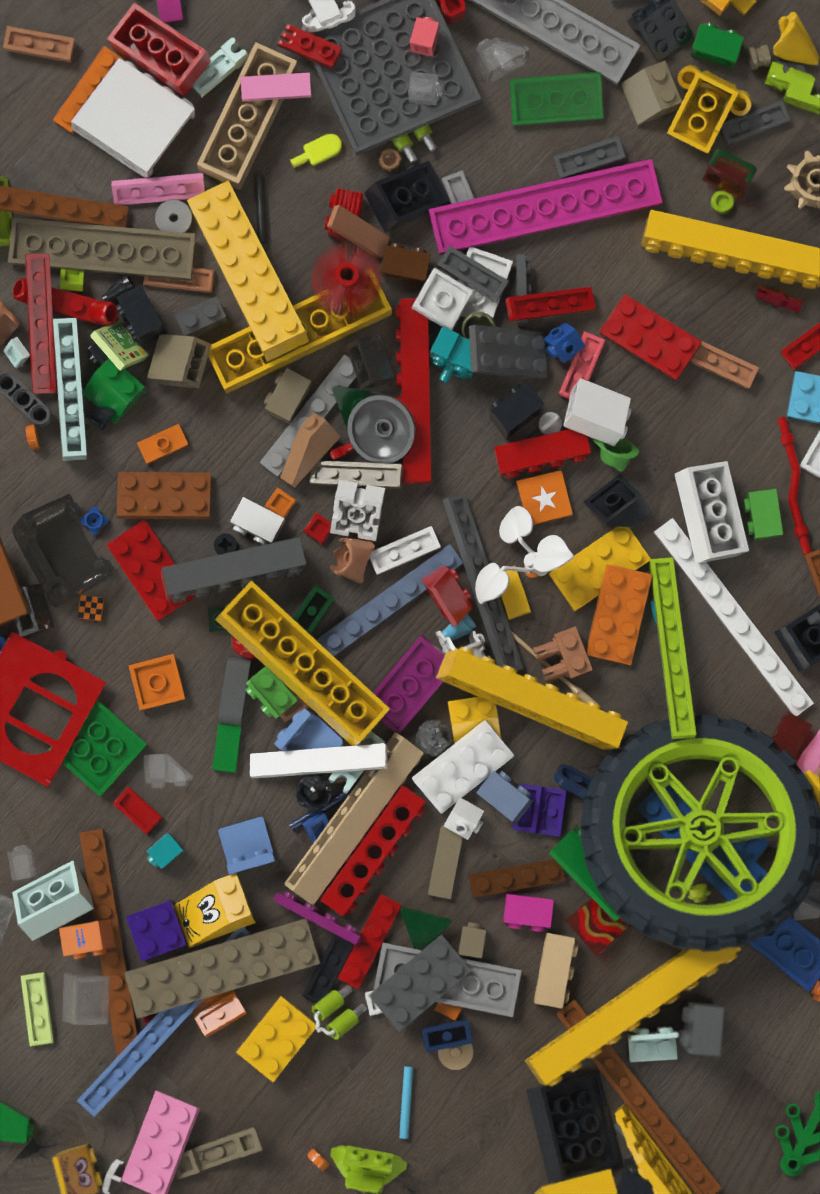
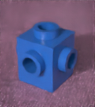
M565 322L551 330L549 335L544 338L548 346L546 348L547 353L553 359L557 358L563 363L572 359L577 352L585 347L576 329Z

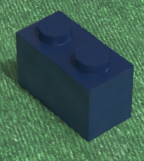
M468 1018L421 1028L426 1053L473 1043Z

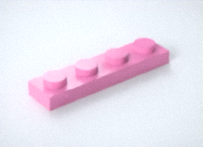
M203 173L118 180L111 183L114 204L117 205L184 200L205 192Z

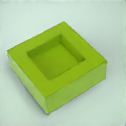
M61 268L60 290L83 291L84 270Z

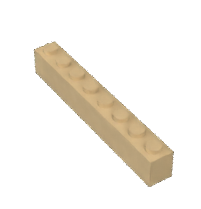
M396 732L386 743L388 746L387 769L367 770L284 883L289 889L312 905L322 897L325 888L336 878L338 870L349 860L354 848L364 839L365 833L378 820L381 811L391 802L394 793L405 783L408 774L418 765L421 756L424 754V752Z

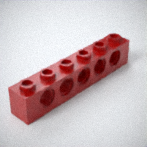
M402 785L320 901L342 917L346 913L351 915L358 905L354 902L358 895L364 896L371 887L369 883L373 875L378 877L384 869L385 865L382 862L388 855L391 858L399 848L396 842L400 837L406 838L413 828L409 824L414 817L419 820L427 809L423 806L426 801ZM400 807H404L409 811V817L404 821L398 820L395 815L396 810ZM387 826L393 827L396 832L395 837L391 840H386L382 837V830ZM373 845L379 846L382 850V854L378 859H372L368 855V850ZM363 864L368 868L366 877H356L354 870L357 865ZM347 883L354 887V894L349 898L341 894V887Z

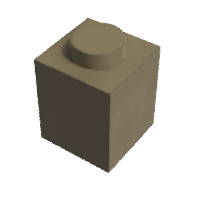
M468 922L467 927L462 926L458 950L459 955L482 958L486 930L481 929L482 924Z

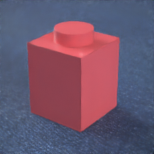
M424 17L423 19L416 18L410 40L411 52L433 57L440 32L439 22L429 17Z

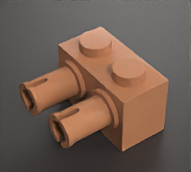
M576 626L554 634L551 642L533 647L535 654L545 651L536 655L538 662L556 654L561 658V663L541 669L543 676L553 673L544 678L546 683L564 676L571 680L593 670Z

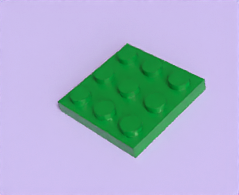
M97 699L62 763L101 797L148 744Z

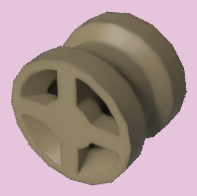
M767 44L761 45L757 49L754 47L748 48V60L751 70H756L760 66L765 68L771 67V57Z

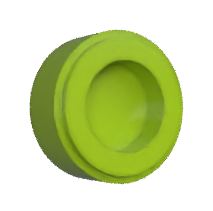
M724 190L714 193L710 201L712 210L720 215L730 212L734 205L733 196Z

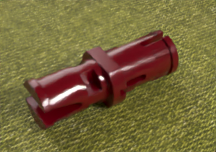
M759 285L755 299L774 304L775 308L782 307L799 313L803 303V299L784 294L782 290L778 292Z

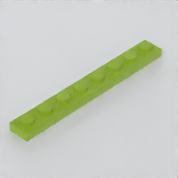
M673 557L650 559L649 566L650 573L652 574L651 581L671 738L696 737L674 560Z

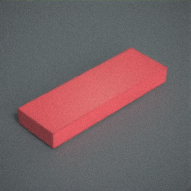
M584 331L581 339L585 347L574 356L558 396L569 400L571 390L580 378L587 381L590 380L605 339Z

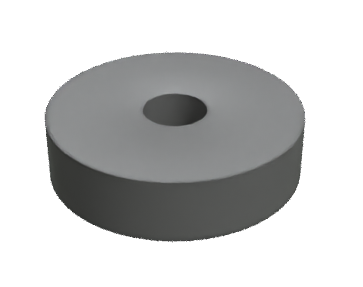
M168 200L158 207L155 221L159 231L187 233L192 225V214L185 203L179 200ZM175 215L178 217V220L171 222L170 217Z

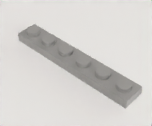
M344 354L263 457L260 464L276 477H279L284 469L296 434L305 420L313 413L325 419L337 403L332 387L341 386L349 388L363 368Z

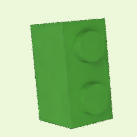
M777 490L749 492L746 495V499H743L744 511L749 513L750 522H747L748 535H752L753 541L781 537L783 529Z

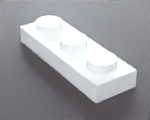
M432 526L372 551L370 561L376 575H379L438 550L441 546Z

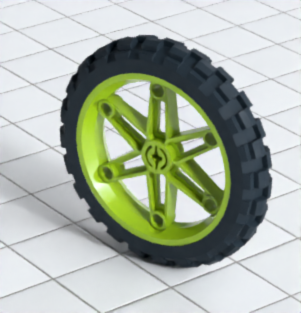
M700 714V716H694L696 737L672 739L669 719L660 722L655 721L641 727L639 731L623 739L620 742L619 748H615L605 757L590 782L584 800L580 828L581 845L583 846L584 860L589 875L592 876L597 886L596 889L604 901L610 904L616 911L615 913L628 925L631 924L641 931V934L655 941L659 940L670 944L671 947L684 950L697 949L701 951H719L720 949L736 948L750 944V942L771 933L787 920L800 906L816 878L820 866V806L812 791L813 787L798 767L797 761L786 749L783 750L774 742L773 738L762 731L758 732L748 727L746 723L732 718L731 720L718 718V715ZM689 759H707L720 762L700 802L667 769V765ZM730 765L734 772H725L722 766ZM738 770L759 786L770 802L773 812L724 813ZM661 772L664 778L658 780L653 777L652 773ZM647 779L673 819L625 827L629 802L638 787ZM722 781L726 784L715 814L712 811L706 810L705 807L718 782ZM667 786H670L692 810L685 817L665 788ZM766 821H775L778 828H770ZM758 823V829L724 834L723 824ZM699 827L702 828L703 831H706L705 835H702L701 831H698ZM679 828L680 834L679 839H646L645 836L648 833ZM633 834L637 837V841L629 842L625 836ZM778 835L777 852L773 865L765 878L757 884L731 843ZM720 845L739 875L734 877L711 851ZM679 849L665 894L654 887L641 874L629 850ZM690 849L699 854L683 883L678 880L687 850ZM704 860L739 897L735 900L715 905H697L683 902ZM740 884H749L752 888V891H743L740 887ZM677 890L681 894V898L673 899L669 891Z

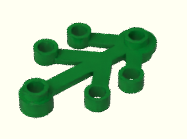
M820 1090L814 1095L813 1101L816 1106L804 1129L799 1117V1106L795 1103H789L785 1107V1113L790 1118L797 1139L794 1150H792L788 1139L789 1128L779 1124L774 1129V1133L779 1138L784 1153L780 1160V1167L789 1176L800 1174L804 1165L820 1160V1148H818L817 1152L802 1155L807 1146L820 1142V1132L813 1134L820 1120ZM791 1106H795L797 1109L794 1115H790L788 1112ZM781 1127L786 1129L784 1136L778 1135V1129ZM790 1160H795L797 1163L793 1169L788 1166Z

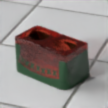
M716 149L708 163L702 181L742 199L757 172V168L721 149Z

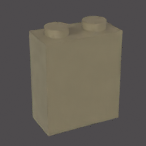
M159 334L147 378L167 386L199 388L211 344L192 336Z

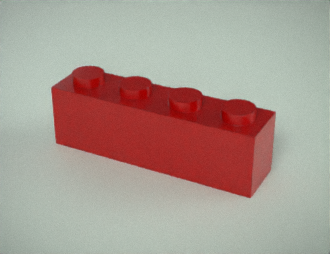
M572 429L494 447L500 477L505 476L506 479L518 477L519 472L527 470L528 474L542 471L541 467L549 465L551 468H558L564 466L566 461L573 460V463L583 462L591 454L587 435Z

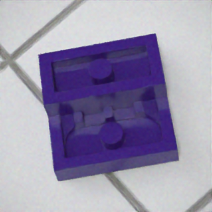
M519 783V786H523L531 793L529 797L534 802L517 823L514 822L513 830L562 837L569 791Z

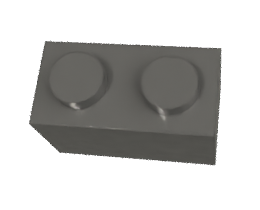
M217 296L175 315L184 336L197 337L228 322Z

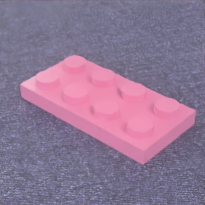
M155 1091L121 1181L151 1194H168L200 1108L163 1092Z

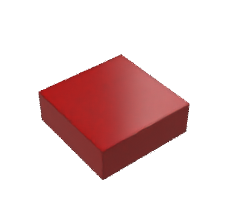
M316 512L303 532L322 545L330 535L331 522Z

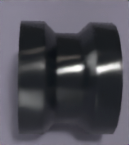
M224 533L216 537L214 549L218 555L237 551L238 544L232 535Z

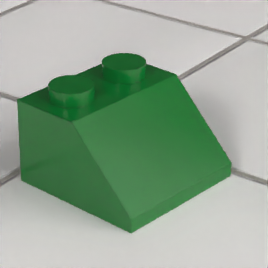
M108 358L94 373L82 394L96 407L104 406L115 410L116 413L111 421L116 425L145 395L147 390L126 369L119 370Z

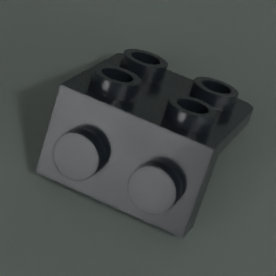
M651 0L649 5L634 11L632 17L627 20L632 29L641 33L653 57L658 61L664 59L693 37V33L675 0Z

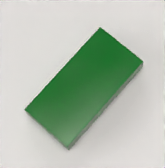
M218 723L212 770L236 773L242 726Z

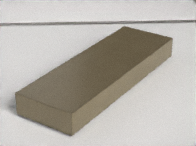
M442 825L428 895L451 899L463 837Z

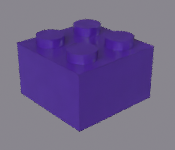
M173 900L126 916L141 961L188 945Z

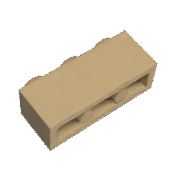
M546 933L534 1003L563 1008V1004H568L570 990H566L568 980L572 981L574 967L570 966L571 958L576 957L578 943H574L575 938Z

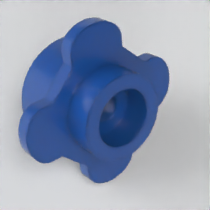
M92 507L90 512L81 517L80 522L90 529L91 534L96 535L102 526L108 524V518L102 516L97 507Z

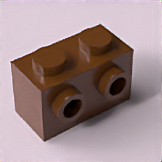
M392 243L391 246L385 245L380 277L424 285L427 279L431 254H428L427 250L421 248H414L413 250L404 249L405 246Z

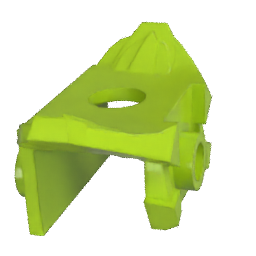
M343 1145L331 1148L330 1156L344 1178H346L345 1186L347 1189L351 1188L361 1192L380 1194L383 1185L392 1181L405 1171L407 1167V1161L394 1154Z

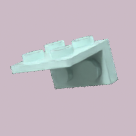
M671 1026L656 1027L657 1031L649 1032L647 1028H635L633 1033H627L629 1061L642 1062L677 1059L676 1038L679 1037V1032L673 1030Z

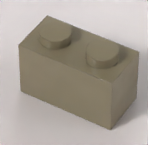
M286 368L284 373L280 372L274 383L277 387L273 393H268L264 405H266L265 410L267 413L290 424L311 388L312 382Z

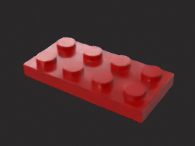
M625 294L599 331L600 335L676 382L702 345V341Z
M145 519L106 544L157 622L195 598V595L188 596L186 601L180 603H173L172 600L167 601L161 578V570L163 567L172 566L175 563Z

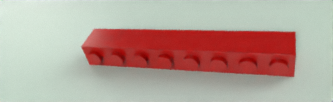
M416 298L400 299V305H396V319H400V328H396V342H401V351H396L397 365H401V374H397V388L402 387V396H397V399L411 412L416 428L414 443L409 452L403 457L402 479L403 485H431L428 318L411 308Z

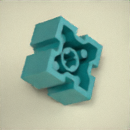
M442 326L430 351L432 364L443 370L439 380L447 384L452 373L463 380L466 377L472 379L474 373L471 372L470 339H466Z

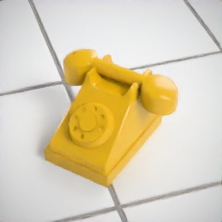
M688 65L681 69L677 77L679 85L684 89H688L667 134L708 154L729 111L731 110L733 114L738 116L747 114L752 107V97L747 91L738 90L736 84L730 83L710 73L708 70L701 72L696 66Z

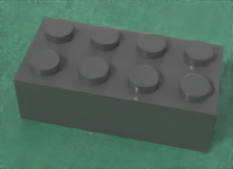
M685 1001V1006H681L680 1020L684 1021L683 1030H679L678 1044L682 1045V1049L690 1054L720 1056L724 1007L714 1003Z

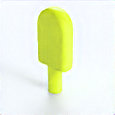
M326 134L304 145L305 153L291 159L290 162L293 168L310 161L312 166H316L338 155L342 150V141L335 134Z

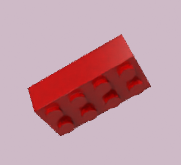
M136 3L132 5L107 38L114 51L183 97H185L211 63L205 49Z

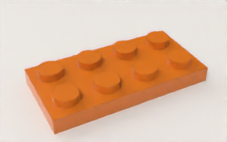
M606 564L586 647V654L588 656L627 665L632 664L652 574Z

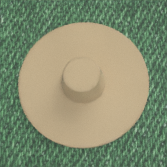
M472 1044L438 1050V1056L445 1067L452 1070H460L471 1062L473 1047Z

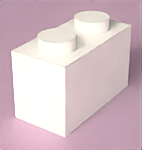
M243 497L230 522L234 525L233 530L244 536L246 533L255 536L254 541L261 545H266L267 543L275 542L285 523V519Z

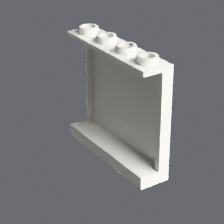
M119 58L71 121L72 130L142 177L149 178L153 173L154 165L189 118L193 119L195 117V108L189 100L177 97L171 88L167 86L162 87L156 83V80L150 74H143L138 71L132 62H125Z

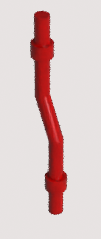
M784 416L778 418L777 421L782 435L780 440L782 446H785L792 470L788 503L795 524L794 533L796 538H799L802 553L805 555L811 553L812 550L807 536L809 534L808 527L804 525L797 500L801 468L794 447L795 438L793 433H790L787 418Z

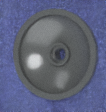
M381 394L369 396L360 401L353 408L349 416L348 436L357 453L370 462L393 463L404 457L414 443L416 428L413 416L401 401L392 396ZM384 422L388 423L389 430L383 427Z

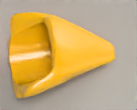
M791 12L787 17H781L778 22L781 37L773 47V54L778 58L813 66L818 65L819 54L797 13Z

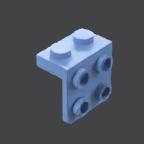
M304 708L303 711L300 710L292 718L293 722L288 728L280 731L277 736L278 740L274 743L280 750L294 751L342 747L344 740L317 714Z

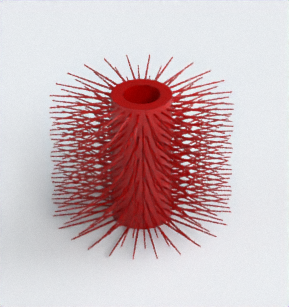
M341 242L340 252L336 251L334 253L335 251H332L330 257L326 255L327 258H324V260L321 257L318 267L316 265L314 273H312L314 281H312L311 285L315 289L317 298V293H319V298H323L322 302H324V296L325 300L331 301L330 309L332 310L330 311L333 312L335 310L334 314H336L339 306L338 315H340L343 299L345 306L346 298L348 318L349 307L352 314L353 311L357 312L353 308L357 309L362 304V300L367 304L368 302L371 304V301H374L375 295L377 294L378 296L381 290L379 288L381 285L371 281L380 283L382 281L370 279L382 280V278H377L376 275L369 276L372 274L380 276L376 265L374 266V263L371 262V259L367 262L363 261V258H361L363 256H360L363 254H359L357 251L354 256L355 243L350 263L349 258L347 262V244L345 245L344 258ZM324 265H325V266H327V265L330 266V267H328V268H326V269L322 268V267H324ZM370 269V270H372V272H374V273L369 274V273H371V271L368 272V271H366V270ZM316 273L324 274V275H320V276H323V277H316V276H319V274H316ZM315 278H322V279H320L322 282H315V281H318V280H319V279H315ZM328 301L325 303V304H326V305H325V306H326L325 308H327L328 305H329V304H328V303H329Z

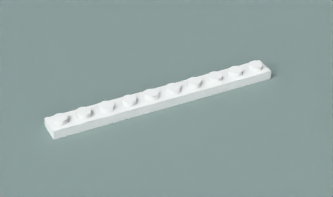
M673 518L654 531L655 536L671 557H673L674 561L794 718L814 704L707 562L696 564L691 541Z

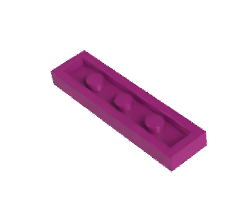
M287 891L284 894L277 892L273 900L274 902L359 946L363 938L358 935L360 930L349 924L346 927L337 924L339 919L326 913L325 917L316 913L318 908L307 902L304 906L296 902L298 897Z

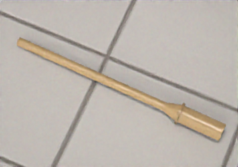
M512 632L514 640L536 658L538 654H535L531 647ZM544 659L540 661L546 668L551 667ZM565 677L559 678L572 690L574 695L580 697V701L586 704L588 702L598 704L582 688L573 685Z

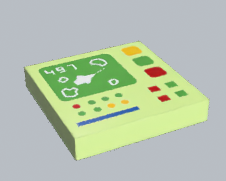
M120 321L97 329L90 335L119 370L144 361L148 357L146 351L138 342L135 343L130 333Z

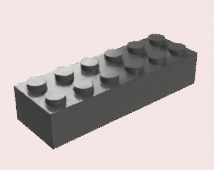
M300 537L163 567L161 578L167 601L172 600L173 603H180L186 601V598L195 595L196 598L209 596L210 591L218 590V593L231 591L232 587L237 585L245 588L250 581L255 583L256 581L263 580L264 583L278 580L277 577L285 574L287 578L295 577L303 571L306 561Z

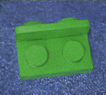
M266 666L246 682L248 688L245 690L254 700L258 698L264 704L260 708L269 718L274 716L277 719L298 701L285 684Z

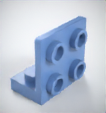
M263 817L218 830L228 864L229 875L276 861Z

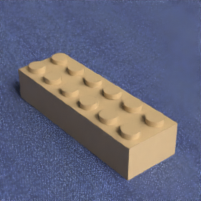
M255 42L197 163L199 172L223 183L229 180L232 187L241 190L284 100L242 102L241 77L295 74L298 70L296 60Z

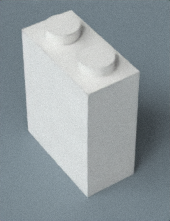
M580 378L571 390L563 426L615 446L619 439H624L628 427L625 424L632 410L629 408L631 398Z

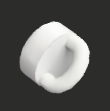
M553 412L543 414L539 421V429L544 435L559 432L562 426L560 416Z

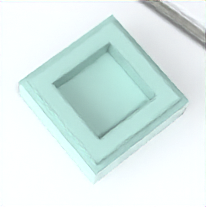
M18 337L11 339L3 350L16 369L23 366L30 356Z

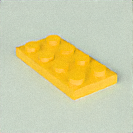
M616 527L574 555V558L568 563L549 572L548 575L575 612L599 596L606 564L636 571L648 563L651 558L629 527Z

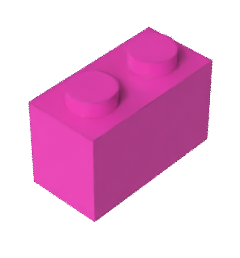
M506 894L503 922L508 923L507 928L522 929V925H529L532 931L545 932V927L551 928L554 900Z

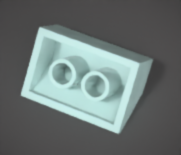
M74 860L13 892L18 925L32 941L94 909L91 893Z

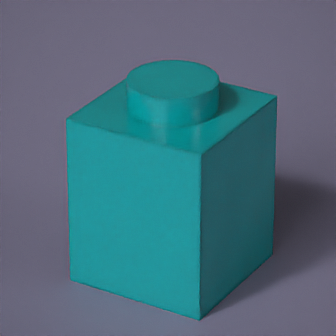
M167 833L147 850V853L150 855L147 859L155 868L159 866L161 869H164L185 850L170 833Z

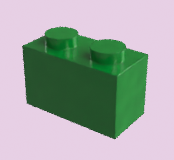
M700 23L690 56L733 69L744 37L739 36L740 34L733 30L723 31L714 24L705 23L704 25Z

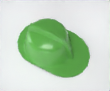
M625 437L624 439H619L615 446L592 438L600 447L602 462L620 472L625 470L631 458H635L639 454L638 448Z

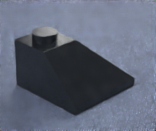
M620 474L583 501L606 526L635 528L653 514L643 495Z

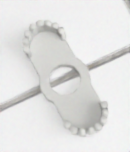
M352 1L344 2V7L339 9L342 17L323 26L320 25L316 17L313 18L311 14L305 15L302 20L303 25L308 32H317L326 28L336 27L338 24L350 21L355 17V5Z

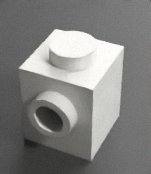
M459 798L444 827L468 840L472 832L477 834L481 828L483 821L480 818L484 811Z

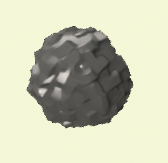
M427 720L422 723V726H419V731L416 734L415 741L420 750L426 755L430 754L432 757L440 756L454 742L452 731L448 726L441 725L442 722L440 720Z

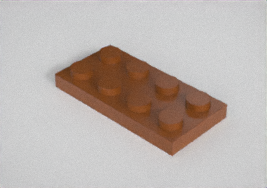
M118 472L117 519H210L211 473Z

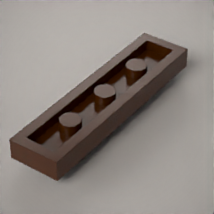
M555 859L470 874L469 880L472 897L475 898L563 882L565 877L563 867Z

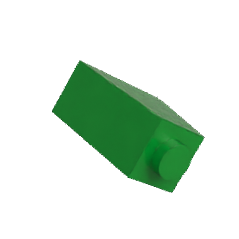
M0 1099V1141L29 1142V1138H33L35 1124L31 1123L32 1117Z

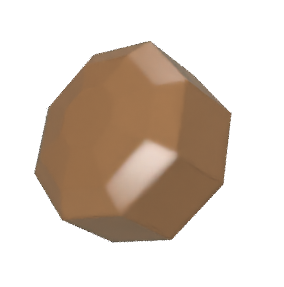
M391 148L382 151L379 157V164L382 170L393 172L399 169L401 163L399 152Z

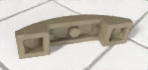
M256 1126L184 1151L176 1170L178 1180L263 1150L264 1148Z

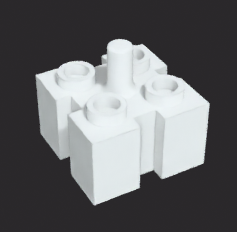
M339 480L330 533L349 536V532L358 533V538L376 541L385 488L367 485L366 489L357 488L358 483Z

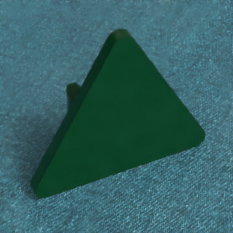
M341 386L332 387L333 395L347 431L348 419L353 408L363 399L372 395H380V392Z
M402 907L400 910L413 948L417 950H422L451 924L450 918L434 915L433 913L430 914Z

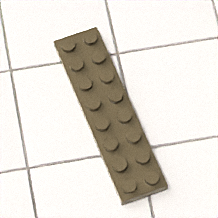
M13 218L8 263L9 265L25 266V254L49 253L50 268L54 269L66 268L88 272L191 281L196 234Z
M305 918L124 972L138 1019L320 964L308 921Z

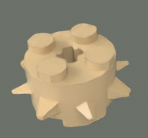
M805 151L804 159L798 166L788 164L787 168L793 175L790 183L784 189L791 192L795 199L799 201L798 207L800 209L805 205L820 209V155L813 157L809 151ZM813 178L818 180L817 184L812 183Z

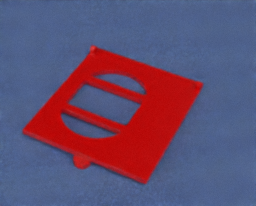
M12 631L0 652V761L49 787L107 682L68 662L67 654L64 651L57 650L55 653H52ZM44 673H52L65 678L72 685L76 693L77 704L74 705L31 682L30 679ZM24 687H28L72 711L73 714L58 740H54L10 715ZM8 722L52 746V749L41 754H28L17 749L8 738L6 723Z

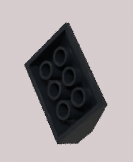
M599 1071L563 1079L553 1086L539 1085L526 1089L548 1183L567 1181L622 1164Z

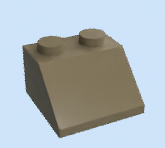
M666 61L644 68L621 83L622 90L637 126L678 111L682 104Z

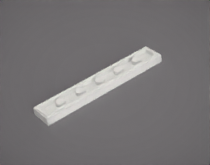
M386 744L255 753L251 754L250 777L253 779L387 769L388 746Z

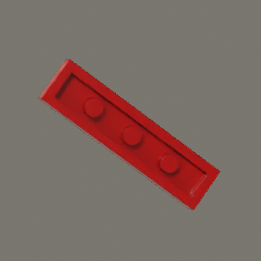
M592 286L514 296L505 299L510 322L587 312L596 309Z
M382 894L380 895L360 934L363 938L359 946L354 945L338 979L359 989L401 904Z

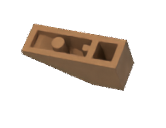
M313 413L299 428L280 477L282 481L295 488L340 438V435L327 420Z

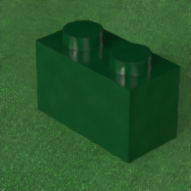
M315 585L293 619L312 636L335 602V598Z

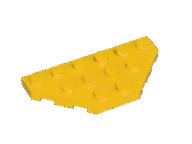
M627 1104L621 1105L615 1112L616 1121L621 1127L627 1140V1146L639 1166L638 1171L645 1180L648 1179L654 1186V1193L694 1194Z

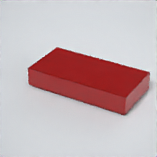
M129 786L113 803L116 808L146 835L163 819L157 811Z

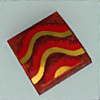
M592 897L565 920L596 957L631 926L621 918L615 922Z

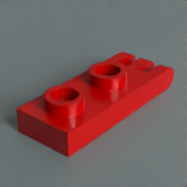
M286 25L285 30L292 33V35L283 32L281 38L288 41V43L279 40L277 46L331 70L334 69L343 51L341 46L292 25Z

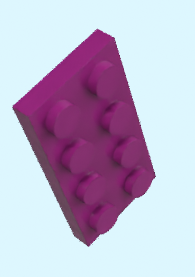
M423 634L420 635L373 692L390 708L380 721L397 734L402 732L443 683V681L436 679L445 653Z

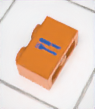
M111 919L59 928L63 956L73 955V959L88 957L87 952L92 951L93 956L107 954L108 948L116 947Z

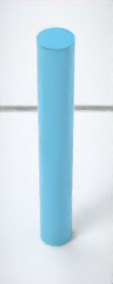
M404 1066L399 1138L409 1139L414 1068L411 1066Z

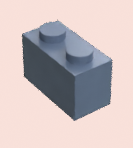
M493 771L476 793L509 820L517 823L534 802L529 797L531 793L521 785L518 788L511 783L513 779L504 771H501L500 774Z

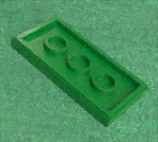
M601 72L509 79L512 125L604 119Z

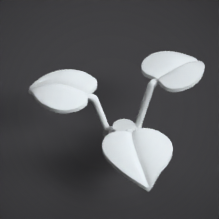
M515 506L507 513L501 522L499 533L502 540L506 543L512 544L518 540L529 552L524 558L525 568L511 566L500 568L496 563L485 566L480 571L475 585L477 599L482 605L500 597L506 591L509 585V576L505 571L525 572L526 574L533 572L538 576H544L574 558L573 553L569 550L564 540L557 535L547 536L539 543L538 552L533 551L522 538L532 532L533 519L531 514L521 506Z

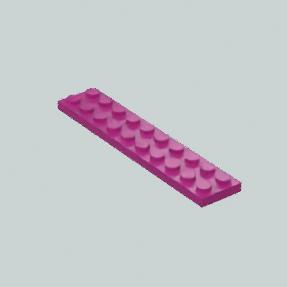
M652 159L436 207L429 209L428 212L438 253L442 255L445 254L449 246L460 251L469 249V247H478L659 206L663 202Z

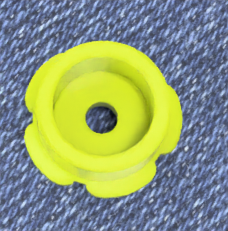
M707 884L693 885L689 888L688 898L692 899L695 903L704 902L708 899L707 896L711 894V891H708Z

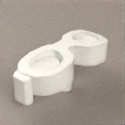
M116 1159L110 1166L104 1179L103 1193L110 1194L109 1188L112 1179L118 1182L121 1181L122 1178L114 1175L118 1166L124 1163L123 1161Z

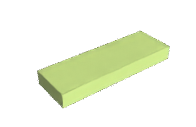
M45 972L22 975L21 983L30 1046L54 1043Z

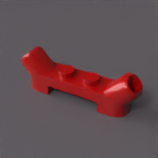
M21 278L16 281L13 287V297L15 300L27 305L26 278ZM51 287L52 313L76 318L98 327L112 325L116 322L118 310L115 303Z

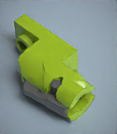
M780 61L772 62L765 84L781 92L786 90L783 99L784 103L820 115V95H810L815 78L805 72L803 65Z

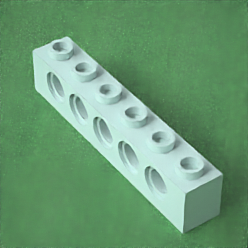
M53 319L63 461L86 460L77 319Z

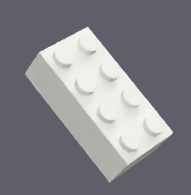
M728 461L688 467L675 473L696 564L736 557L748 552L749 548Z

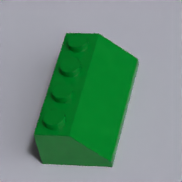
M576 825L555 845L549 854L616 922L620 917L615 913L616 911L610 904L604 901L596 889L597 886L592 876L589 875L584 860L583 846L581 845V830Z

